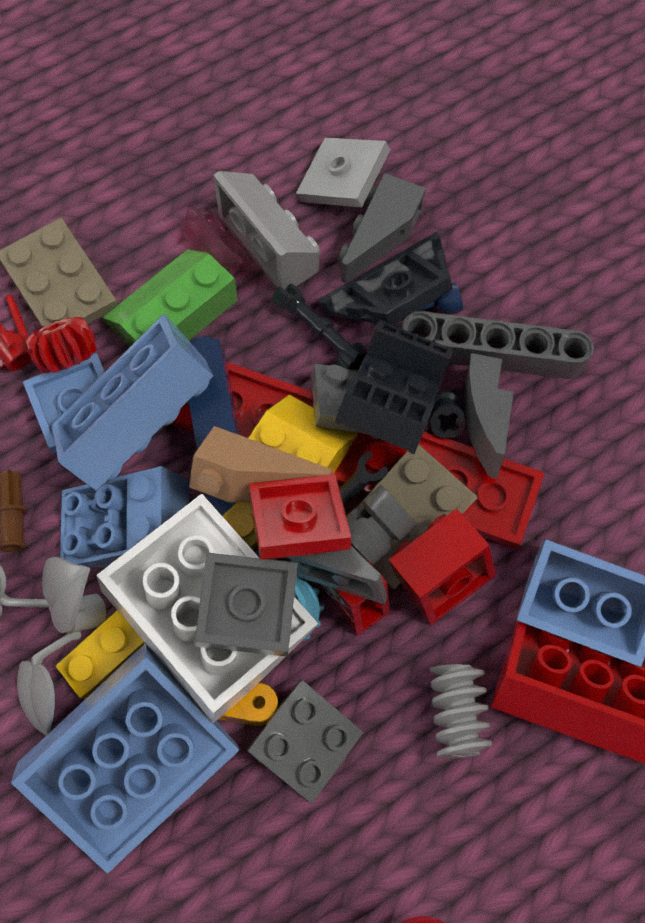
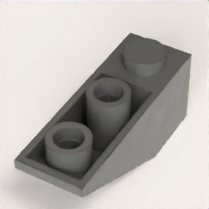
M384 173L379 186H372L366 200L368 209L365 215L359 214L352 229V236L354 238L350 245L344 244L338 258L337 265L342 267L341 282L348 283L410 238L423 209L425 187Z

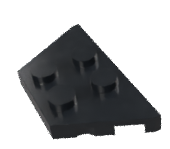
M433 233L318 299L321 312L326 315L378 324L381 319L386 321L385 323L393 325L451 291L453 287L439 233Z

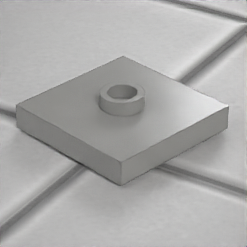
M324 138L296 192L300 202L362 207L390 152L387 142Z

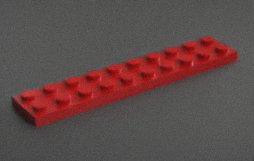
M227 362L241 436L249 438L265 412L288 395L314 408L312 391ZM187 401L180 408L176 419L169 425L194 434L189 401ZM424 431L419 445L478 497L462 515L482 537L518 550L521 546L545 472L503 458L497 479L491 478L487 475L473 447L447 438L443 439L433 433ZM358 433L355 441L333 474L336 475L338 485L342 486L358 469L360 457L368 451L374 457L366 464V471L375 474L385 466L389 472L408 450L396 445L391 446V443L378 438L374 439L371 435ZM369 483L358 493L368 496L378 483Z

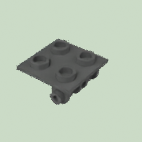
M300 679L247 751L255 760L269 768L312 804L364 732Z

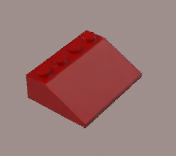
M516 620L499 673L491 708L645 764V658L640 667Z

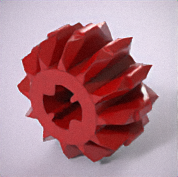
M77 316L67 317L49 325H44L43 328L35 330L26 340L32 362H34L41 373L47 374L50 372L57 373L60 370H68L74 365H80L82 361L90 359L97 350L92 329L89 328L86 320Z

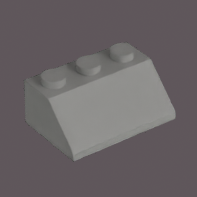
M219 171L213 175L219 217L277 288L281 286L286 290L291 283L297 286L319 272L320 249L311 236L305 237L299 230L294 215L286 209L284 211L279 206L274 192L267 184L262 185L253 174Z

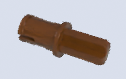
M4 470L0 473V550L2 552H18L26 548L24 540V515L28 513L27 507L23 506L22 475L19 471Z

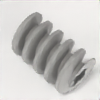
M462 664L431 667L430 672L440 675L431 681V688L442 692V694L433 698L432 705L435 708L445 710L434 716V723L447 728L436 733L435 741L449 746L438 751L437 758L457 759L479 756L481 750L492 746V741L478 736L479 732L490 728V723L477 720L476 716L488 710V705L475 702V697L486 693L487 690L485 687L473 684V680L485 675V671L473 668L471 665Z

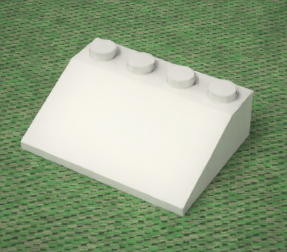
M201 494L96 576L102 593L212 723H214L247 695L286 656L195 646L207 552L259 558L204 495ZM295 597L288 654L318 625L317 621Z

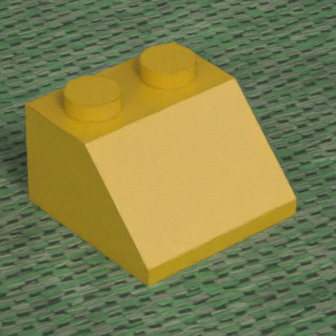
M288 395L265 412L248 439L333 470L332 474H334L358 436V433L317 427L315 424L314 408Z

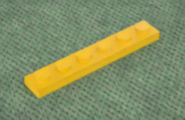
M237 502L222 517L253 550L258 546L251 503ZM117 610L56 665V668L79 698L86 699L135 654L145 642Z

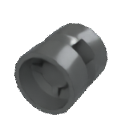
M382 485L377 487L363 500L364 509L362 511L353 509L346 516L351 534V543L372 565L391 550L390 541L392 539L401 541L417 526L416 522Z

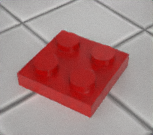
M335 474L249 483V497L260 560L351 550V534Z

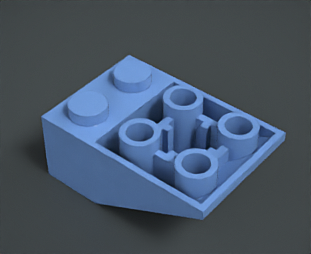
M160 466L115 477L113 480L103 483L97 490H94L88 484L62 490L60 557L74 564L89 568L108 567L189 504V480Z

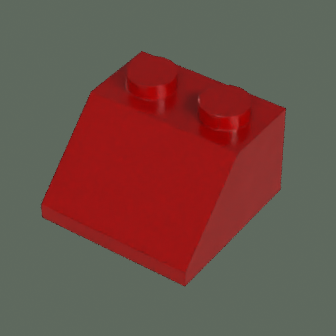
M457 508L448 515L443 514L435 518L429 524L426 532L415 540H407L395 550L393 557L389 559L396 577L430 625H433L496 576L490 545Z

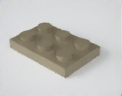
M62 218L0 250V262L42 328L44 325L75 316L82 317L89 324L118 305L115 297Z
M418 445L415 454L407 451L369 493L370 495L377 487L382 485L417 524L401 541L392 539L390 541L391 550L372 565L394 590L400 584L389 562L395 550L405 541L415 540L427 531L429 524L438 516L448 515L456 508L463 514L478 498L420 445ZM363 501L359 504L356 510L362 511L364 509Z

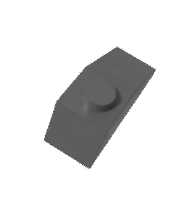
M352 546L351 550L268 559L298 563L297 577L384 604L387 599L381 574Z

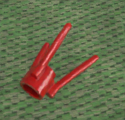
M8 294L6 301L18 333L16 334L13 330L7 331L0 322V370L7 367L9 371H16L25 367L32 360L26 343L29 337L13 296Z

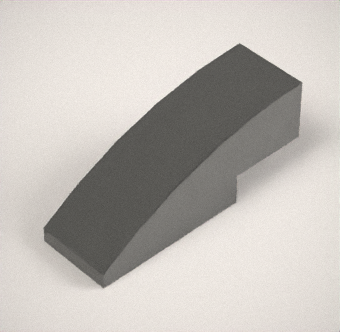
M471 353L463 393L466 425L477 457L487 475L497 479L505 455L514 392L498 389L502 359Z

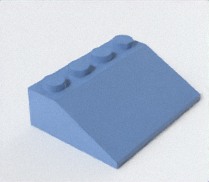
M145 643L17 762L11 784L108 874L239 751V747L217 720L212 723Z

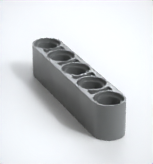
M424 311L411 313L404 319L402 325L403 330L411 333H422L426 336V339L435 340L436 343L454 348L448 363L454 365L468 366L471 353L502 359L501 371L574 379L584 372L594 351L591 338L585 333L575 330ZM457 337L465 343L456 344L450 341L449 338ZM496 342L503 348L495 349L489 346L488 343ZM526 347L537 348L541 353H531ZM565 352H573L580 359L570 358Z

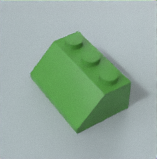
M187 249L102 318L129 347L163 314L190 340L238 301L235 278L209 253Z

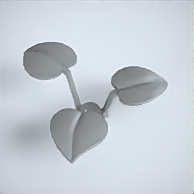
M58 556L48 558L43 568L42 589L45 599L8 597L4 593L6 576L0 564V617L2 615V605L47 607L51 612L55 628L61 633L67 632V635L33 655L31 662L28 660L22 661L18 670L17 689L21 707L30 723L44 735L52 731L55 692L50 674L42 665L43 659L70 641L80 639V631L97 628L106 621V608L99 594L83 596L90 568L74 564Z

